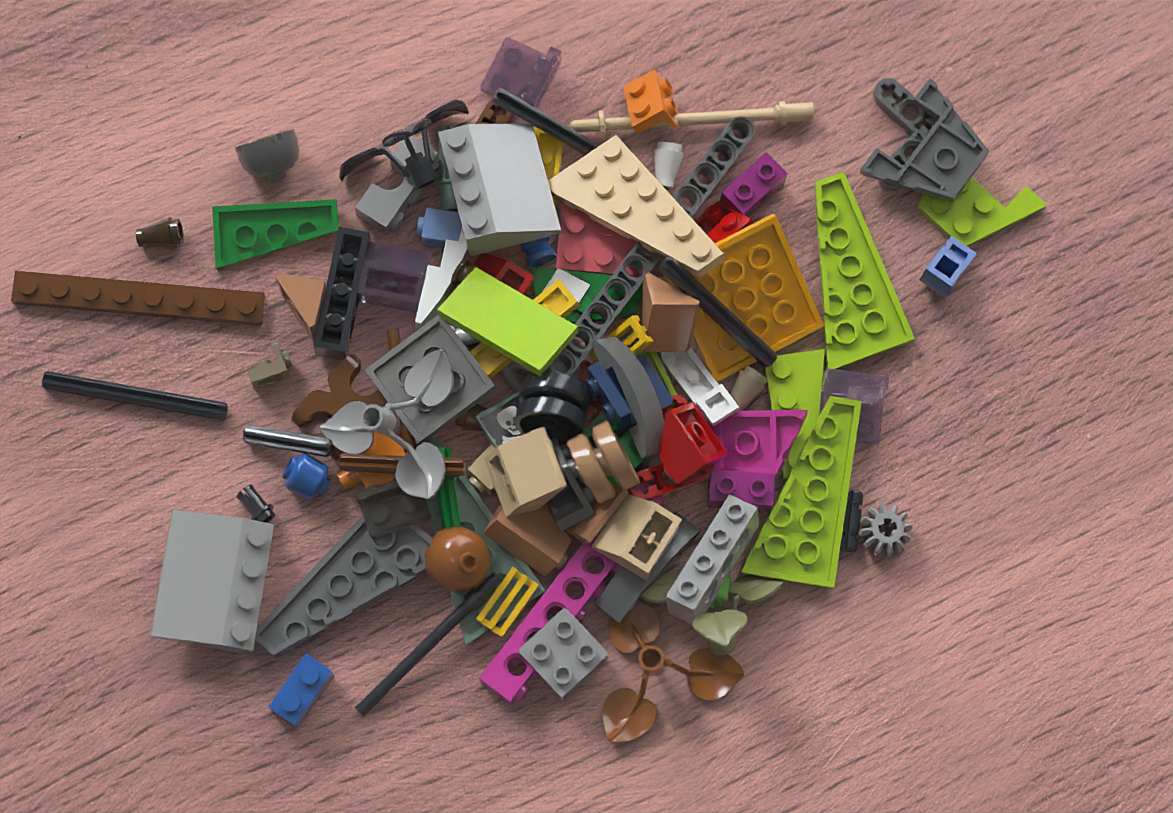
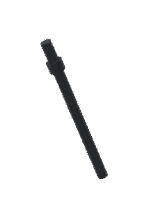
M493 572L476 589L472 588L463 596L465 600L355 706L357 711L365 716L474 608L478 610L486 602L484 598L502 580Z

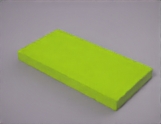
M477 267L437 309L438 316L539 376L544 373L578 333V326Z

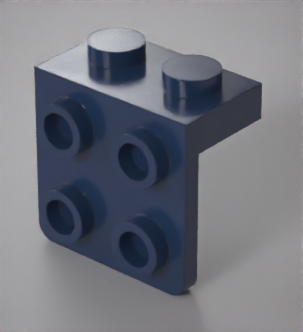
M637 355V359L642 364L653 384L661 410L664 411L670 408L673 404V398L647 358L644 355ZM600 362L589 366L586 385L590 389L591 395L594 398L597 397L600 401L606 419L610 423H614L619 433L637 425L614 370L606 372Z

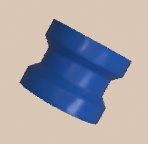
M549 236L519 244L521 250L527 254L526 262L529 268L532 266H542L557 257L555 250L549 246Z

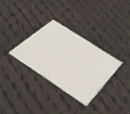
M558 268L544 290L560 279L575 299L580 302L590 284Z

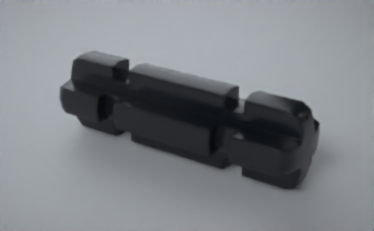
M858 490L848 491L843 536L840 550L845 552H856L858 549L859 539L856 538V535H859L862 512L859 506H862L863 493Z

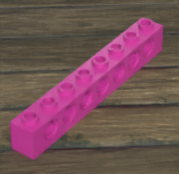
M638 484L634 487L636 491L641 490L643 494L648 488L645 484ZM660 497L651 501L662 507L665 499ZM601 530L591 543H583L480 676L479 682L509 705H511L514 699L518 702L523 699L531 688L527 682L534 674L538 677L540 676L520 655L519 649L531 636L535 635L548 623L547 614L552 610L561 611L563 608H566L581 623L589 612L585 606L592 598L597 601L607 587V584L604 582L611 572L616 575L622 568L621 565L591 548ZM590 560H597L602 564L603 570L599 574H590L586 570L585 565ZM571 585H578L583 589L584 595L580 599L573 600L567 596L566 589ZM519 660L523 662L526 666V671L520 676L511 675L507 667L512 661Z

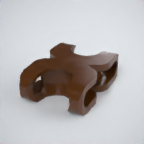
M350 354L329 373L328 384L331 392L322 390L312 391L294 410L291 421L299 427H307L317 418L327 417L331 419L343 406L350 402L360 401L367 405L374 404L384 408L388 401L379 389L367 396H361L353 391L351 384L361 370V361L355 354ZM333 445L332 453L329 456L333 459H338L341 454L346 452Z

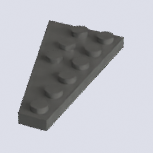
M381 495L257 627L255 640L272 656L278 658L427 573L425 568V551L427 547H430L434 539L387 498Z

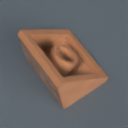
M649 272L644 277L637 315L641 320L639 322L640 325L645 326L647 329L646 335L651 336L654 342L647 346L643 352H687L690 349L700 301Z
M279 273L275 277L280 293L314 343L326 289L325 282Z

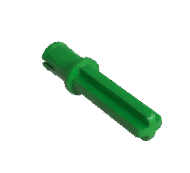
M450 447L438 448L443 458H451ZM444 476L442 485L437 492L442 529L461 527L454 480H457V476Z

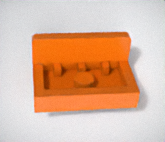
M654 69L623 86L631 126L637 134L663 120L673 130L679 127L676 117L679 114V110L671 96L674 94V89L666 77L662 79Z

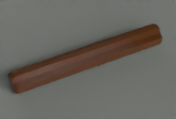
M343 453L339 458V468L342 471L396 474L397 464L403 456ZM444 458V476H464L466 464L463 459Z

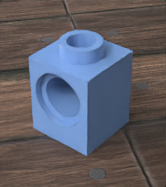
M426 208L425 217H419L417 225V235L422 236V246L444 249L446 239L459 242L462 228L459 212Z

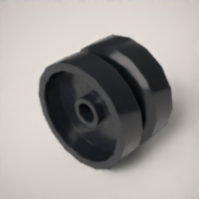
M544 372L541 376L533 373L523 379L519 394L520 404L517 406L514 420L515 428L524 435L544 427L548 438L551 440L556 437L560 444H568L567 441L580 434L584 435L585 413L589 406L590 389L583 382L574 377L554 372Z

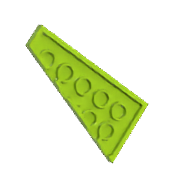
M844 171L818 180L814 184L827 374L915 340Z
M835 396L828 398L739 573L830 589L834 588L862 401Z

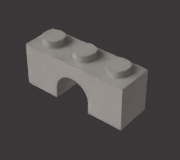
M412 136L409 137L416 153L422 152L423 156H425L423 143ZM402 140L393 155L406 166L405 159L411 155L404 140ZM430 148L431 158L434 162L432 167L435 174H437L440 168L438 152ZM390 160L391 168L398 171L404 177L402 171ZM409 176L404 177L402 184L393 190H385L372 183L355 207L356 216L388 236L392 229L397 230L406 217L404 214L409 204L414 206L417 203L423 190H416Z

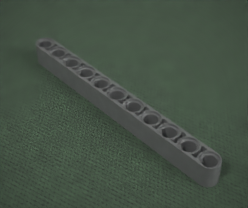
M743 116L733 118L672 196L691 218L753 138L755 127L750 119ZM732 130L740 131L744 139L735 137ZM715 152L722 153L726 157V162L718 160ZM697 175L706 176L709 184L701 183ZM680 198H687L691 202L692 207L683 206ZM636 243L574 324L578 326V333L575 337H579L584 341L585 348L579 349L573 345L572 341L569 342L554 360L561 361L566 365L567 372L562 374L571 376L593 348L591 342L600 339L644 281L645 275L648 272L650 273L661 259L662 254L658 252L651 254L646 251L642 243ZM626 267H634L638 271L639 277L630 276L627 273ZM608 290L617 291L621 296V300L615 301L611 299ZM596 313L600 315L603 319V324L597 325L593 323L590 319V314ZM553 362L544 371L560 373L554 368Z

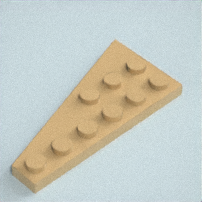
M617 135L548 180L551 195L563 200L565 205L587 213L592 220L627 239L633 238L642 243V246L651 252L655 250L666 257H673L688 272L699 278L725 261L724 253Z

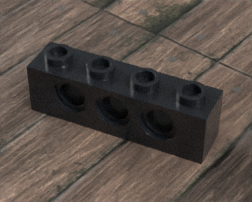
M344 227L338 228L313 345L317 356L343 360L348 356L372 243L370 232Z

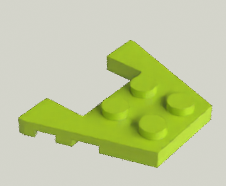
M971 177L953 202L923 194L917 210L948 239L952 236L965 246L970 247L1034 213L1041 212L1047 204L1026 186L1004 207Z

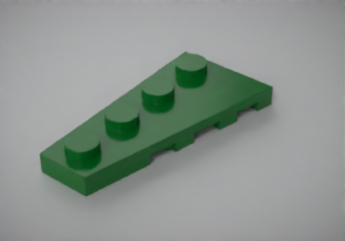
M337 199L212 206L216 269L224 268L338 232Z
M531 267L532 276H534L535 298L543 292L557 269ZM563 270L590 284L579 302L580 306L564 319L575 324L612 275ZM643 282L614 320L637 315ZM608 290L611 299L615 301L621 300V296L617 291ZM596 313L590 314L592 322L603 321L600 315Z

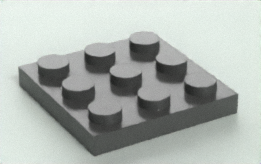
M438 315L365 369L388 403L396 404L411 401L415 398L408 395L404 388L406 376L410 369L420 359L433 351L443 350L446 353L454 379L453 389L449 397L443 403L434 407L427 406L421 401L416 406L394 410L419 445L427 442L497 389L449 323Z

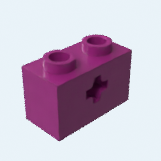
M766 152L722 191L720 202L749 217L785 184L788 173Z
M711 469V475L708 479L707 508L721 509L730 494L757 507L758 512L769 513L773 506L775 474Z

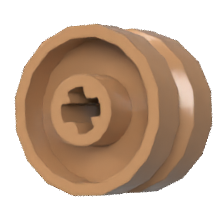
M608 421L593 427L592 435L598 446L597 449H594L590 440L583 434L567 441L580 476L586 486L590 488L599 504L615 497V488L610 479L612 475L619 487L624 490L640 484L630 459Z

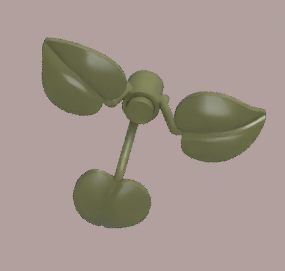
M660 574L641 595V598L652 603H667L666 595L679 574ZM753 575L742 576L734 580L729 589V594L735 596L732 599L731 610L705 613L697 616L692 622L693 629L708 640L710 653L713 655H726L735 650L734 637L748 623L746 614L737 611L738 603L742 600L746 603H756L769 598L783 586V580Z

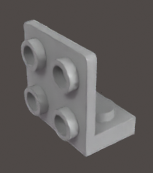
M563 608L519 649L520 655L553 689L552 693L560 702L602 665L609 656V653L566 608Z

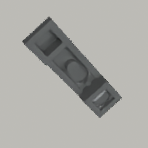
M616 337L594 340L591 344L599 362L605 371L614 370L637 422V425L630 428L629 431L641 458L659 455L664 419L657 394L648 374L632 351Z
M675 512L673 514L682 519L680 527L648 579L645 581L622 567L595 602V606L620 625L640 602L641 595L678 554L681 555L700 534V530L679 513Z

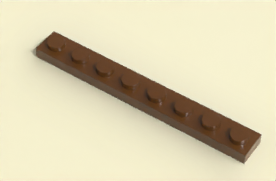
M15 271L11 301L13 304L262 326L265 293Z

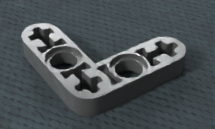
M884 78L877 83L873 98L875 103L911 135L890 156L904 165L907 161L904 151L910 147L917 148L928 134L927 129L931 130L938 120L913 104L915 96L898 81L892 78ZM882 88L886 91L891 88L894 91L892 97L883 98L881 96L883 93ZM901 97L905 99L899 104L897 109L893 108L896 101L899 102ZM908 106L914 107L918 111V118L912 121L905 119L902 115V109ZM923 118H926L924 126L922 125L920 130H918L916 127L920 125ZM878 180L879 185L887 191H895L901 188L900 186Z

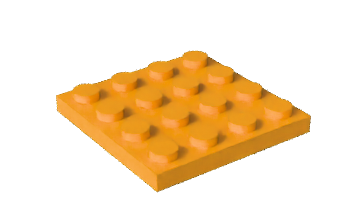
M774 214L715 243L724 253L725 261L700 278L690 273L774 352L824 327V323L778 218ZM665 276V278H666L668 284H670V285L674 286L675 288L679 289L673 282H671V281ZM699 307L692 337L706 368L717 382L757 362L752 355Z

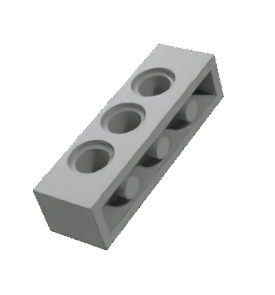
M729 494L666 595L669 614L693 625L692 622L697 616L706 613L759 527L757 507Z

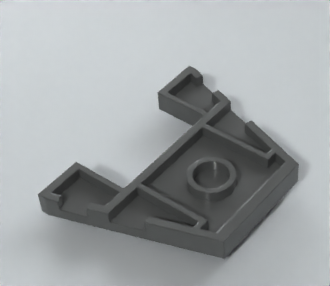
M929 78L914 98L913 104L938 121L904 165L876 148L860 169V174L953 202L986 159L989 150L968 123L963 121L957 114L950 100L945 98L938 90V85L934 80Z

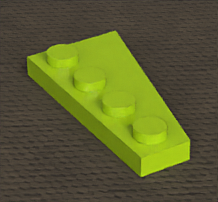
M825 349L777 355L773 365L770 367L763 366L765 377L768 379L766 385L771 410H808V415L781 470L783 481L787 480L820 415Z

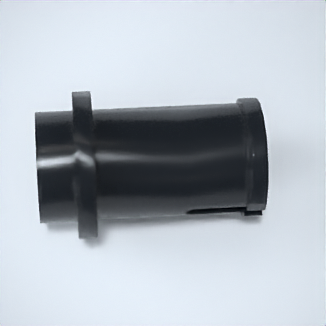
M252 484L243 488L246 493L243 494L240 491L237 494V499L242 502L253 516L251 520L268 523L275 516L272 504H267Z

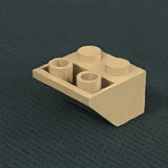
M544 427L535 429L496 447L484 458L506 517L538 510L567 486L564 472L559 467L553 451V444L548 438Z
M627 494L608 519L591 548L646 581L679 529L682 519L655 502Z

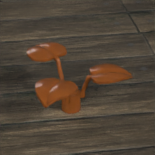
M639 602L620 625L610 617L608 619L609 637L617 650L624 654H631L639 647L641 648L638 659L643 674L638 695L630 688H620L611 692L605 699L602 717L606 737L610 742L614 743L629 742L640 738L652 728L656 720L657 709L652 701L643 697L646 693L649 676H659L665 671L666 667H670L684 675H690L688 685L691 692L699 699L705 701L718 700L727 695L744 677V670L730 655H713L710 653L709 648L698 649L690 655V669L672 662L671 659H666L659 647L645 645L657 639L661 623L658 614L653 608Z

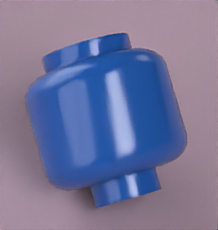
M304 453L298 457L293 455L282 474V478L285 479L284 485L286 489L306 500L313 499L317 493L323 496L331 482V479L327 477L328 466L309 454Z

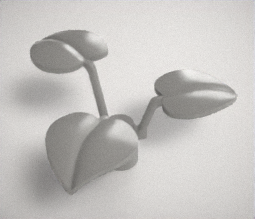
M443 350L433 351L420 359L410 369L406 376L404 388L408 395L415 397L413 400L396 404L387 403L384 408L374 404L367 405L360 401L350 402L320 426L326 438L332 440V444L335 447L349 454H362L368 451L374 443L373 432L383 434L394 440L409 452L397 464L395 475L398 485L406 493L426 499L432 498L442 485L445 474L444 458L440 450L430 443H422L414 450L410 444L394 434L392 430L396 426V417L393 410L416 406L421 401L427 406L434 407L440 405L449 397L453 389L454 379L446 353Z

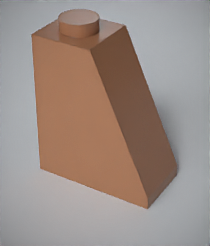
M500 503L483 532L484 535L545 577L554 568L559 570L569 557V554L565 551L572 540L564 530L560 531L552 512L546 504L538 510L506 517Z

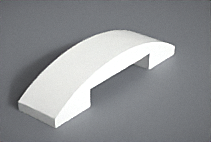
M691 347L687 352H657L661 362L690 402H695L711 425L715 426L740 410L738 404L725 387L717 383Z

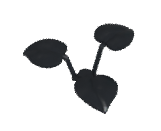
M462 100L448 102L428 113L420 121L406 126L405 129H400L387 135L382 140V147L365 150L347 159L340 167L339 178L341 182L360 164L376 156L386 155L402 171L404 177H410L416 190L434 183L438 178L432 167L434 162L430 154L427 128L432 123L453 115H469L466 104ZM421 132L425 156H423L422 152L416 153L409 137ZM404 140L411 155L405 159L407 165L404 166L387 147Z

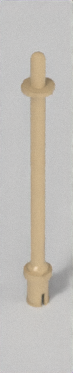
M780 101L773 108L678 114L676 117L678 126L729 123L738 116L746 117L752 122L774 120L776 123H779V126H786L787 122H813L814 107L813 102L786 104L785 101ZM598 111V119L575 120L569 126L577 132L599 131L600 139L605 138L606 131L633 129L630 117L605 118L603 111ZM663 120L650 128L670 126Z

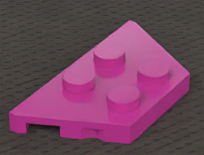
M808 410L737 411L715 426L709 423L729 455L713 464V469L780 474L808 415Z

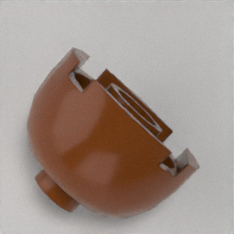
M463 527L445 528L435 534L433 537L435 539L431 542L430 547L426 548V571L430 579L442 588L451 591L470 590L478 586L487 576L490 568V551L487 543L474 531Z

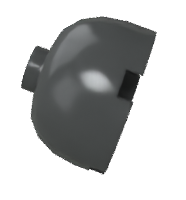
M294 129L235 147L243 169L249 175L256 178L267 177L269 182L287 177L285 171L295 165L299 156V145Z

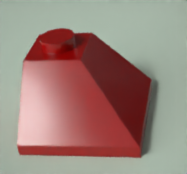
M695 402L671 409L665 413L660 459L664 464L665 473L669 478L675 480L677 484L691 479L729 455Z

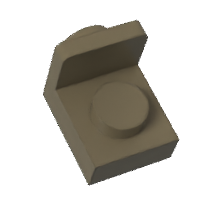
M278 342L272 344L277 361L271 363L270 360H264L254 364L253 369L247 371L253 389L290 378L287 368L292 367V363L287 349L280 351Z

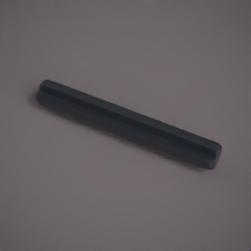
M498 88L492 98L493 103L583 155H587L600 146L593 140L503 88Z

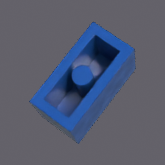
M305 653L268 706L269 709L298 729L334 678L333 671Z

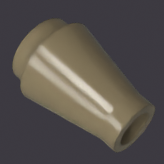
M746 366L744 371L739 372L730 394L740 408L738 411H743L766 388L764 385L768 380L749 366Z

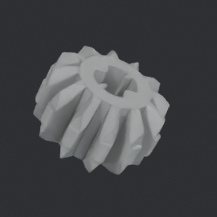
M885 503L879 505V513L874 508H869L867 511L869 518L862 517L860 520V524L866 528L858 532L860 537H869L863 544L864 548H869L873 544L876 546L873 555L878 556L881 550L884 549L887 558L893 555V549L898 553H902L904 551L902 543L909 544L912 540L905 532L911 531L913 525L909 523L903 524L908 514L904 512L900 516L896 515L898 511L897 505H893L890 512H888ZM883 524L888 525L887 529L889 527L892 528V532L888 537L883 536L885 532L882 534L879 532Z

